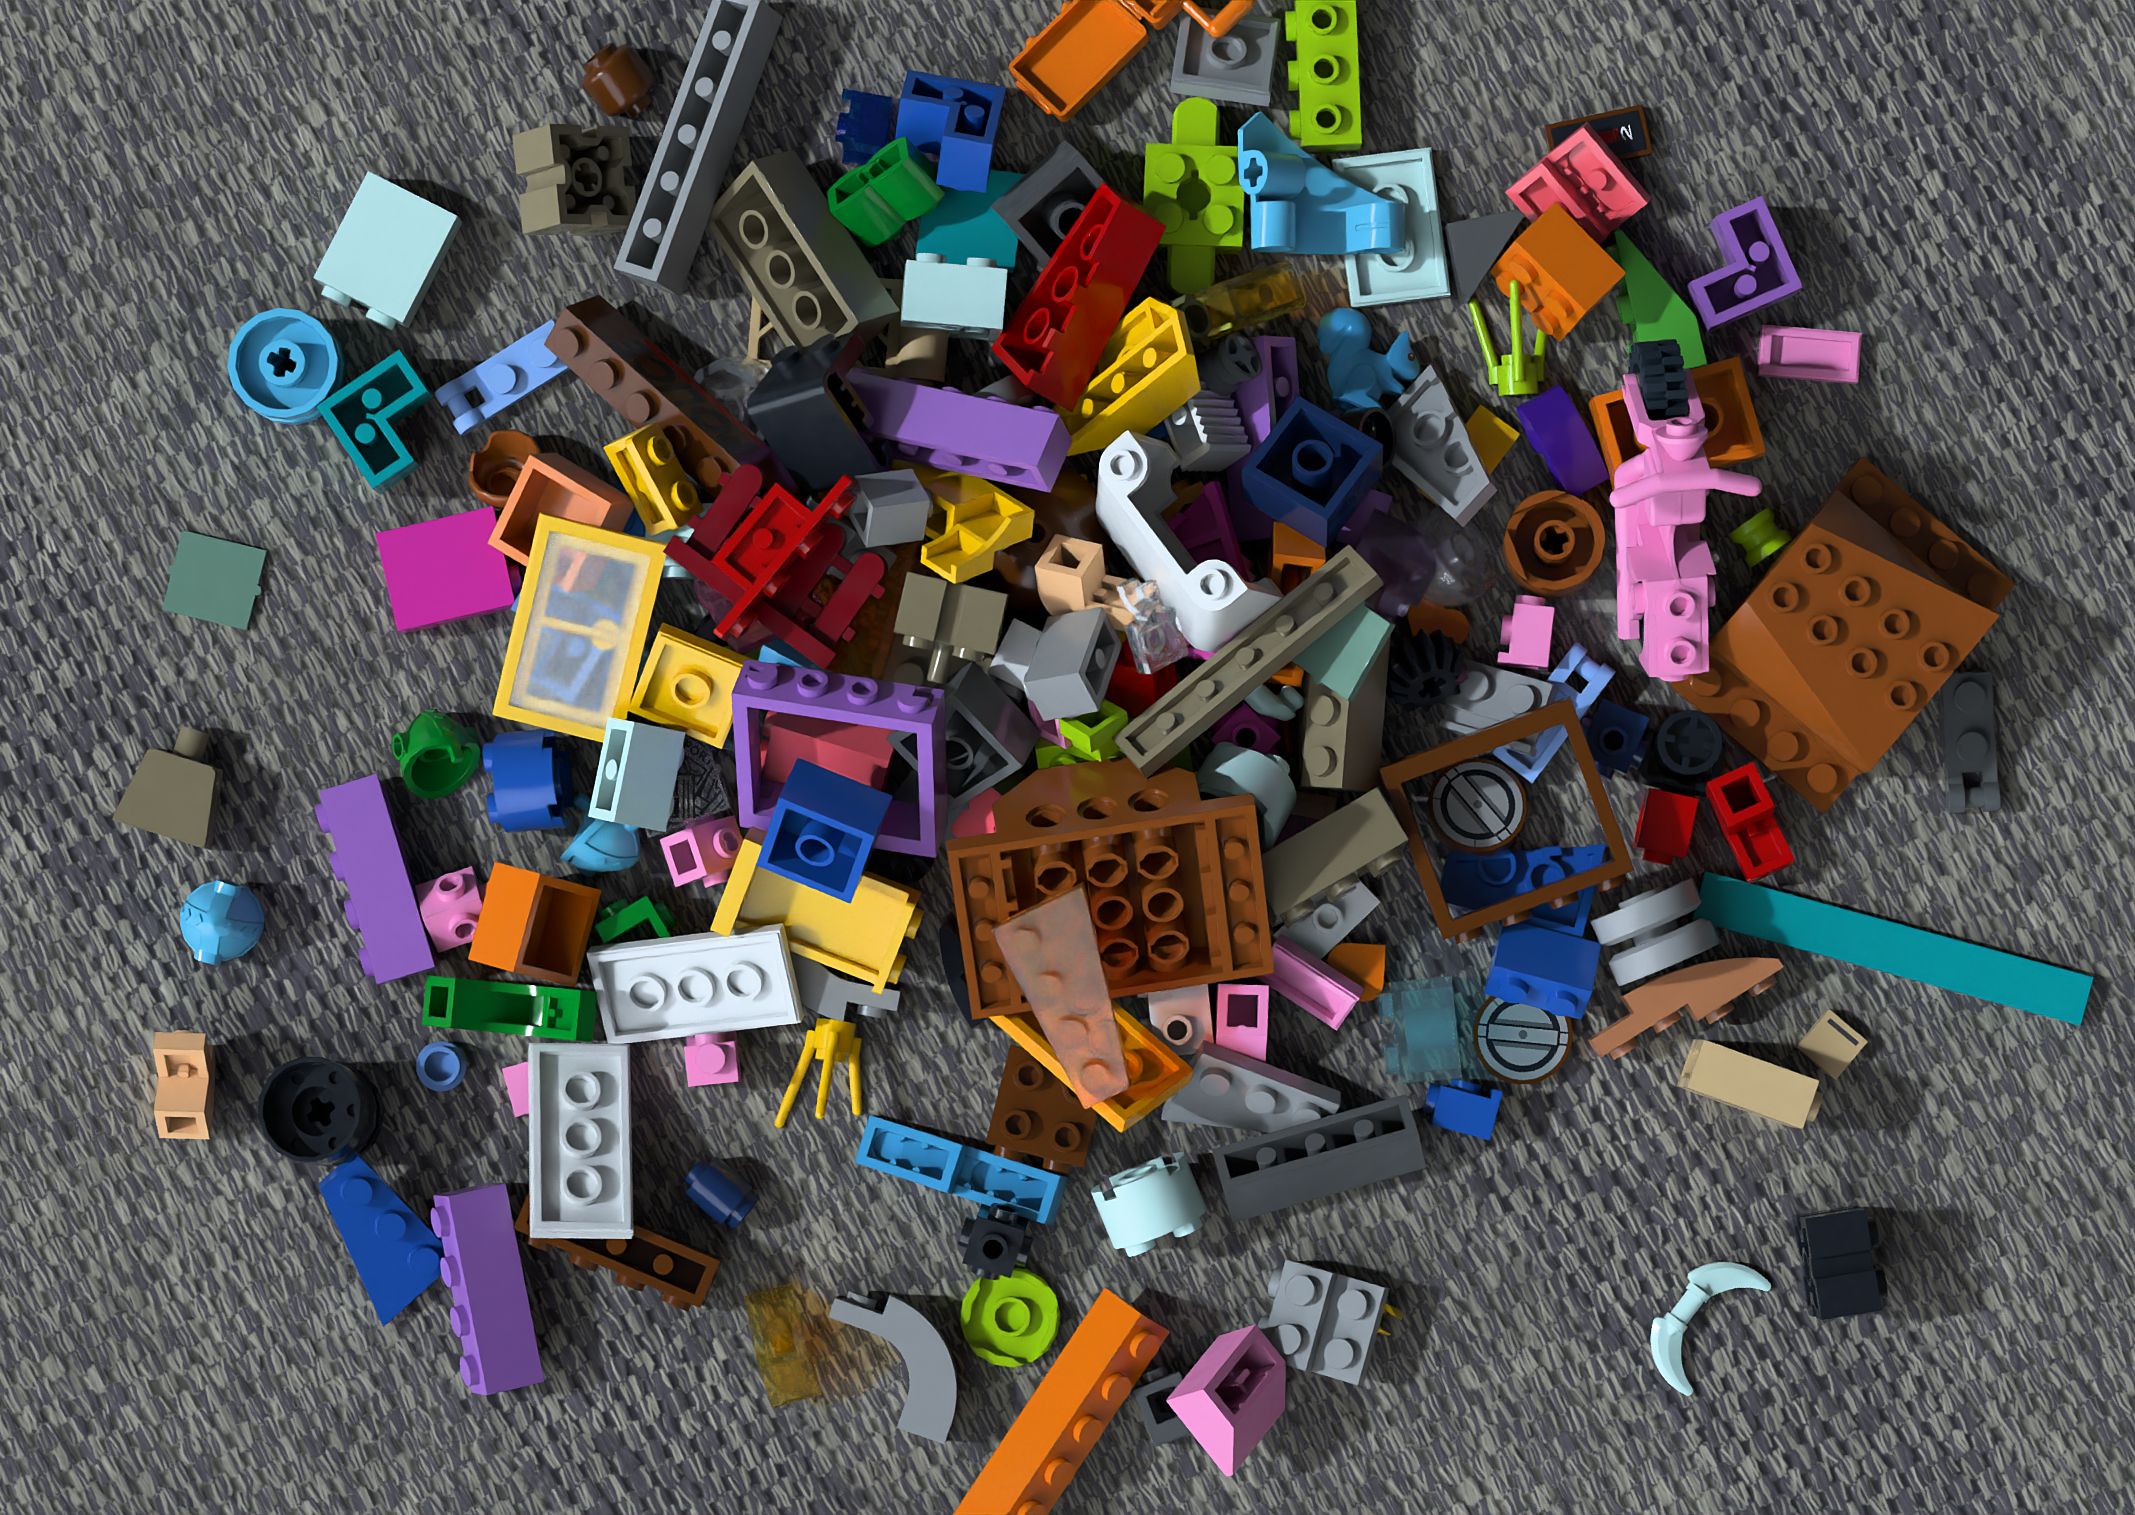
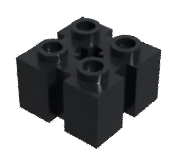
M1854 1206L1792 1215L1798 1254L1803 1271L1802 1278L1808 1314L1820 1320L1881 1311L1880 1298L1888 1297V1290L1883 1268H1876L1872 1262L1871 1250L1872 1248L1879 1247V1235L1875 1218H1868L1865 1209Z

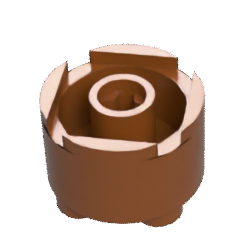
M1547 490L1531 495L1518 505L1505 529L1503 558L1510 576L1522 589L1532 596L1556 599L1579 592L1592 581L1599 570L1605 548L1603 523L1596 510L1589 503L1567 492ZM1547 535H1553L1556 541H1565L1562 545L1561 554L1554 555L1551 549L1545 551L1542 549L1545 546Z

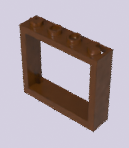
M1570 696L1380 766L1379 770L1400 826L1409 839L1407 845L1443 940L1453 936L1456 944L1472 940L1485 934L1483 925L1500 919L1504 926L1521 922L1532 917L1530 908L1549 902L1551 909L1565 906L1580 899L1579 890L1597 884L1600 892L1617 887L1628 881L1625 873L1634 871L1632 861ZM1564 723L1614 859L1452 918L1402 782Z

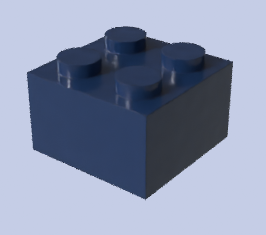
M1297 396L1242 469V500L1327 549L1381 477L1383 469V444L1302 397Z

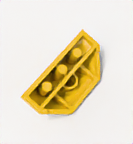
M1149 296L1118 321L1073 412L1066 410L1056 403L1052 408L1053 411L1060 415L1072 439L1066 456L1107 448L1127 430L1145 435L1201 391L1194 350L1184 312L1157 298Z

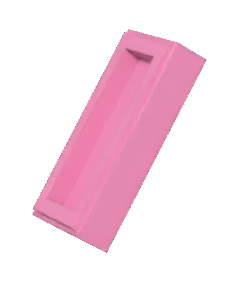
M1763 324L1760 329L1757 376L1857 384L1862 333Z
M1280 934L1272 946L1274 973L1254 977L1337 1031L1365 989Z

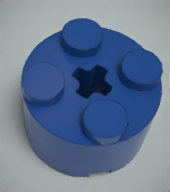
M536 729L498 733L495 736L494 742L484 743V767L487 773H492L494 793H489L487 797L488 815L490 822L501 823L506 833L567 828L571 825L572 818L563 817L564 808L573 807L574 791L569 751H559L556 739L565 738L562 732L550 729Z

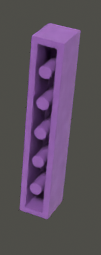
M853 368L846 375V378L875 420L869 430L859 432L866 445L888 439L892 448L893 459L1051 492L1072 443V439L1060 415L1055 411L1043 406H1034L1032 409L1016 406L1005 399L990 396L987 399L973 397L953 387H943L941 390L926 387L905 377H899L897 380L883 378L862 368Z

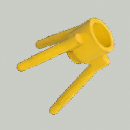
M817 1018L815 1031L807 1030L804 1049L774 1122L777 1128L784 1126L815 1049V1059L823 1061L815 1116L818 1119L825 1117L834 1064H844L846 1054L848 1055L852 1112L856 1116L862 1114L859 1058L862 1039L854 1037L856 1024Z

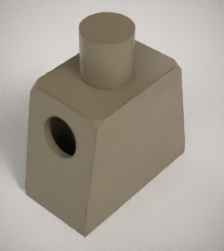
M181 725L172 754L150 747L123 795L112 820L211 850L223 770L201 763L210 734Z

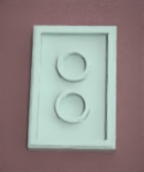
M1431 147L1332 160L1333 172L1370 193L1386 200L1403 204L1405 210V251L1386 254L1344 255L1351 308L1357 309L1450 297Z

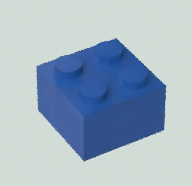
M797 758L778 798L756 866L851 904L870 862L893 796Z

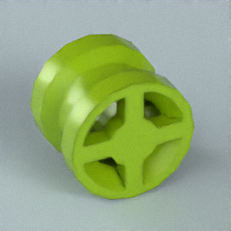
M1767 507L1728 534L1733 543L1741 544L1746 551L1745 560L1750 567H1753L1792 539L1787 531L1779 530L1774 522L1775 514L1770 507Z

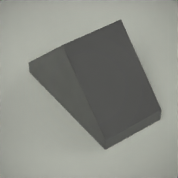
M1516 209L1447 223L1444 232L1458 299L1466 304L1469 302L1525 214Z

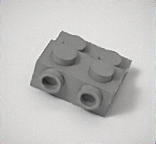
M1285 1260L1283 1269L1276 1267L1269 1281L1268 1295L1275 1298L1270 1317L1263 1316L1257 1326L1282 1356L1287 1366L1363 1386L1390 1288L1301 1262Z

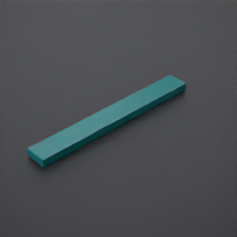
M1703 872L1699 887V893L1703 901L1698 909L1693 911L1691 917L1693 921L1699 918L1711 919L1715 927L2081 1026L2094 977L1762 886L1748 884L1744 881L1711 872Z

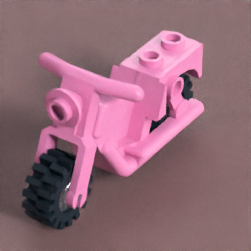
M1669 339L1635 342L1631 345V353H1629L1631 367H1628V374L1623 375L1625 384L1622 385L1623 398L1637 441L1650 448L1617 467L1614 474V491L1610 494V503L1615 508L1618 637L1621 639L1642 638L1643 649L1642 653L1639 654V662L1649 677H1659L1665 681H1682L1687 679L1689 674L1709 672L1708 607L1715 606L1716 592L1713 578L1711 576L1707 577V575L1716 574V570L1706 540L1700 541V522L1705 519L1706 496L1710 494V489H1718L1750 497L1757 496L1762 491V482L1754 476L1709 467L1702 445L1708 438V429L1704 427L1705 414L1693 381L1692 372L1689 368L1683 369L1684 359L1683 355L1680 356L1681 348L1677 344V340Z

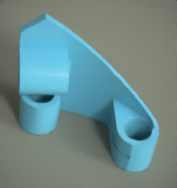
M1262 111L1254 114L1238 130L1239 181L1243 191L1250 194L1252 251L1306 255L1386 254L1405 251V210L1403 204L1389 201L1370 193L1333 172L1292 142Z

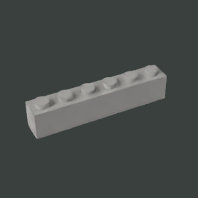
M712 0L614 265V269L637 283L677 296L681 295L783 18L762 0Z

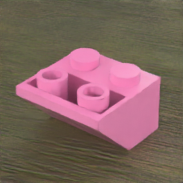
M1256 1324L1232 1331L1216 1338L1166 1400L1226 1477L1232 1476L1285 1410L1286 1362Z

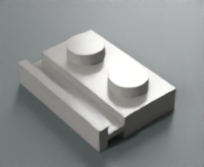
M1463 658L1467 667L1468 679L1459 685L1460 694L1449 696L1446 703L1448 709L1444 720H1440L1439 727L1444 731L1462 736L1555 701L1559 689L1554 684ZM1544 730L1500 747L1535 757L1537 753L1535 748L1539 736H1543Z

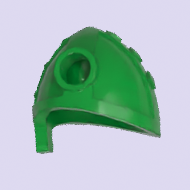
M428 709L419 713L405 732L396 733L392 739L393 754L396 760L400 761L403 779L409 791L420 798L436 799L451 794L463 786L473 774L479 762L480 748L474 727H463L459 722L438 711V709Z

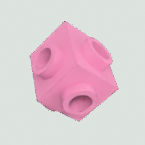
M712 812L683 821L685 830L660 839L675 887L703 880L705 888L727 882L743 843L735 815L714 820Z
M472 866L415 886L422 919L438 953L472 942L487 883L480 885Z

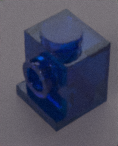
M843 88L842 103L843 106L850 107L849 113L840 112L835 142L843 143L841 163L857 168L866 164L880 149L887 145L894 103L892 97Z

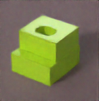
M1103 698L1100 709L1097 712L1082 714L1075 718H1058L1060 734L1070 739L1072 745L1100 762L1120 750L1112 737L1128 725L1127 712Z

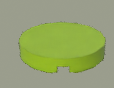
M1014 1267L1011 1278L1000 1276L999 1280H990L980 1277L972 1283L962 1302L960 1322L964 1337L976 1355L993 1365L1017 1367L1033 1362L1048 1351L1058 1334L1060 1310L1056 1294L1042 1277L1028 1269Z

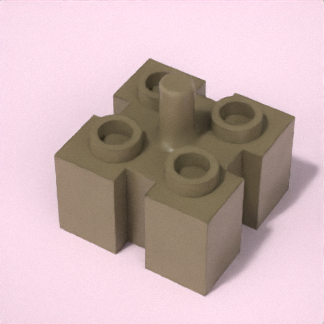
M547 124L512 135L516 175L526 176L528 185L526 192L519 195L523 235H557L570 231V236H604L628 229L637 206L635 187L625 186L623 169L632 166L628 127L594 126L582 130L581 125Z
M907 572L894 632L905 634L903 639L904 645L933 650L927 680L946 684L953 656L982 662L985 659L986 653L992 655L997 653L1010 594L962 583L954 584L945 579Z

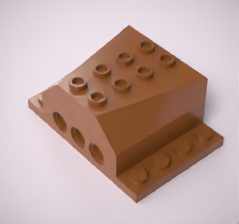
M1862 456L1708 638L1709 672L1689 674V677L1685 680L1672 681L1669 687L1697 711L1709 715L1722 732L1823 815L1857 775L1869 772L1874 768L2001 616L1994 610L2016 584Z
M1127 756L1109 758L1102 762L1096 760L1037 769L994 802L992 810L995 833L945 840L972 1020L1274 973L1256 808L1252 793L1201 801L1195 773L1165 763L1146 779Z

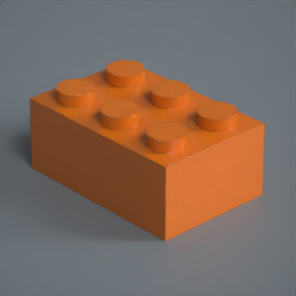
M1739 356L1691 369L1693 381L1705 414L1704 427L1708 429V438L1702 445L1709 467L1725 469L1760 459L1766 453V449ZM1622 389L1595 396L1588 403L1613 491L1614 474L1617 467L1650 448L1637 441L1630 415L1624 402Z

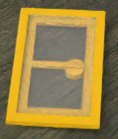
M540 512L492 714L602 743L608 717L627 720L628 709L666 559V554L663 553V550L667 543Z

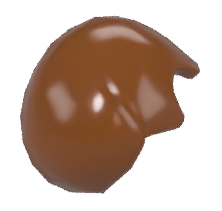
M517 429L497 430L489 434L488 442L481 451L472 453L468 479L469 485L479 501L499 510L504 509L529 455L542 454L540 447L532 436Z

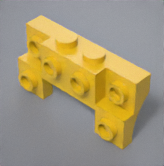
M893 459V464L889 471L912 468L922 487L927 488L931 494L933 513L930 518H927L924 534L932 538L933 541L922 545L920 562L940 574L945 580L957 584L993 569L995 551L1006 549L1010 545L1032 537L1035 511L983 478ZM831 489L819 492V498L823 500ZM848 509V511L844 514L845 516H848V515H849V509Z

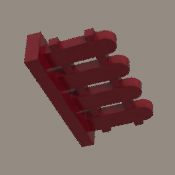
M752 464L741 465L733 475L723 471L716 482L724 488L703 518L698 514H694L687 523L688 526L694 529L692 535L689 538L674 535L663 550V553L734 605L746 591L710 561L728 541L751 507L754 509L763 499L760 493L766 485V475L759 466ZM791 494L805 507H807L805 501L800 496L796 494ZM825 523L819 530L824 535V538L818 547L805 560L798 556L787 571L791 577L783 589L773 599L765 595L753 611L758 615L756 621L825 671H837L848 655L837 646L842 639L849 643L853 642L859 632L851 626L872 595L882 600L889 590L881 584L887 575L888 564L883 556L871 552L862 554L853 564L840 554L847 544V534L844 528L838 524ZM831 566H833L846 576L826 605L822 606L811 598V595ZM802 609L816 618L811 627L797 617Z

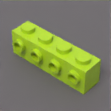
M1294 0V11H1285L1286 41H1295L1296 60L1287 61L1288 91H1297L1298 110H1289L1290 140H1299L1300 148L1306 153L1360 151L1362 134L1356 0Z

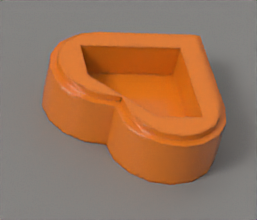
M1430 595L1420 596L1414 599L1408 607L1407 622L1411 637L1416 636L1422 628L1427 634L1440 629L1445 636L1452 637L1455 643L1459 645L1467 638L1469 622L1466 616L1458 610L1445 609L1442 602L1436 597Z
M1338 944L1328 953L1326 964L1365 989L1358 1001H1371L1378 997L1383 988L1386 945Z

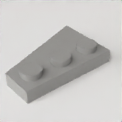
M1430 364L1386 411L1392 419L1396 433V449L1391 464L1464 527L1496 493L1497 488L1439 372Z
M1203 1040L1188 1064L1194 1069L1191 1082L1165 1101L1161 1120L1271 1133L1334 1115L1340 1107L1341 1092Z

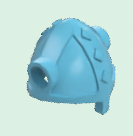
M579 793L574 800V804L585 811V815L571 845L562 854L560 859L575 865L579 872L588 877H593L597 872L620 871L632 867L640 859L639 827L588 817L592 799L583 793Z
M217 879L216 881L199 886L188 896L180 911L181 930L185 941L195 952L194 958L213 965H220L221 961L243 956L257 944L264 930L265 914L260 900L249 888L234 881Z

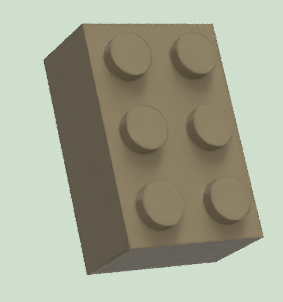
M1377 787L1261 854L1268 921L1272 928L1284 922L1287 929L1310 917L1313 914L1312 910L1316 908L1314 903L1327 896L1330 903H1334L1357 889L1355 885L1360 882L1358 878L1370 871L1373 877L1376 878L1400 864L1399 860L1403 857L1402 851L1409 839Z

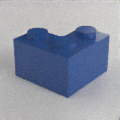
M907 70L900 97L895 140L906 136L922 154L932 153L940 155L936 185L952 187L958 191L986 193L1000 133L1006 87Z

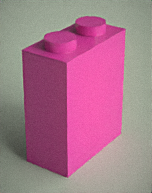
M490 506L375 533L398 632L402 634L412 633L511 609L518 597L517 595L522 590L523 576L519 564L510 566L508 555L488 544L489 538L500 518L496 508Z

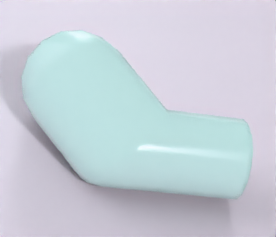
M1262 684L1243 699L1256 712L1282 721H1288L1296 717L1294 712L1304 704V698L1290 685L1284 686L1280 693L1275 695L1266 685Z

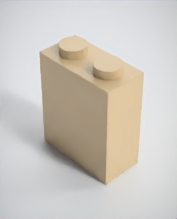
M1693 1039L1677 1087L1785 1126L1803 1129L1805 1121L1813 1122L1815 1120L1823 1098V1094L1816 1091L1819 1080L1701 1039Z

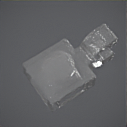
M1131 578L1116 586L1122 603L1135 616V620L1124 627L1138 673L1152 674L1189 654L1175 607L1161 606L1160 592L1156 580H1148L1140 585L1138 579Z

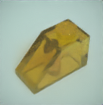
M789 1283L744 1296L759 1371L772 1407L776 1408L821 1395L813 1354L793 1284Z

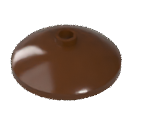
M1061 466L1050 493L990 479L986 480L1035 511L1033 525L1042 526L1045 529L1046 535L1039 543H1032L1026 539L1010 545L1006 549L995 551L993 569L973 577L981 588L1010 594L1007 606L1009 608L1024 612H1048L1038 593L1035 565L1055 534L1102 544L1106 568L1111 553L1112 540L1096 517L1097 491L1081 475Z

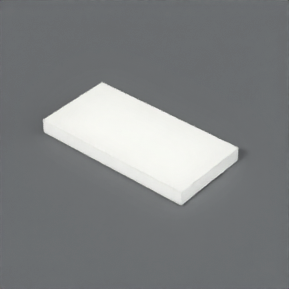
M784 923L733 929L729 937L716 932L592 946L587 952L608 1044H624L801 1023L804 1017Z
M529 1043L530 1238L632 1239L633 1180L630 1044Z

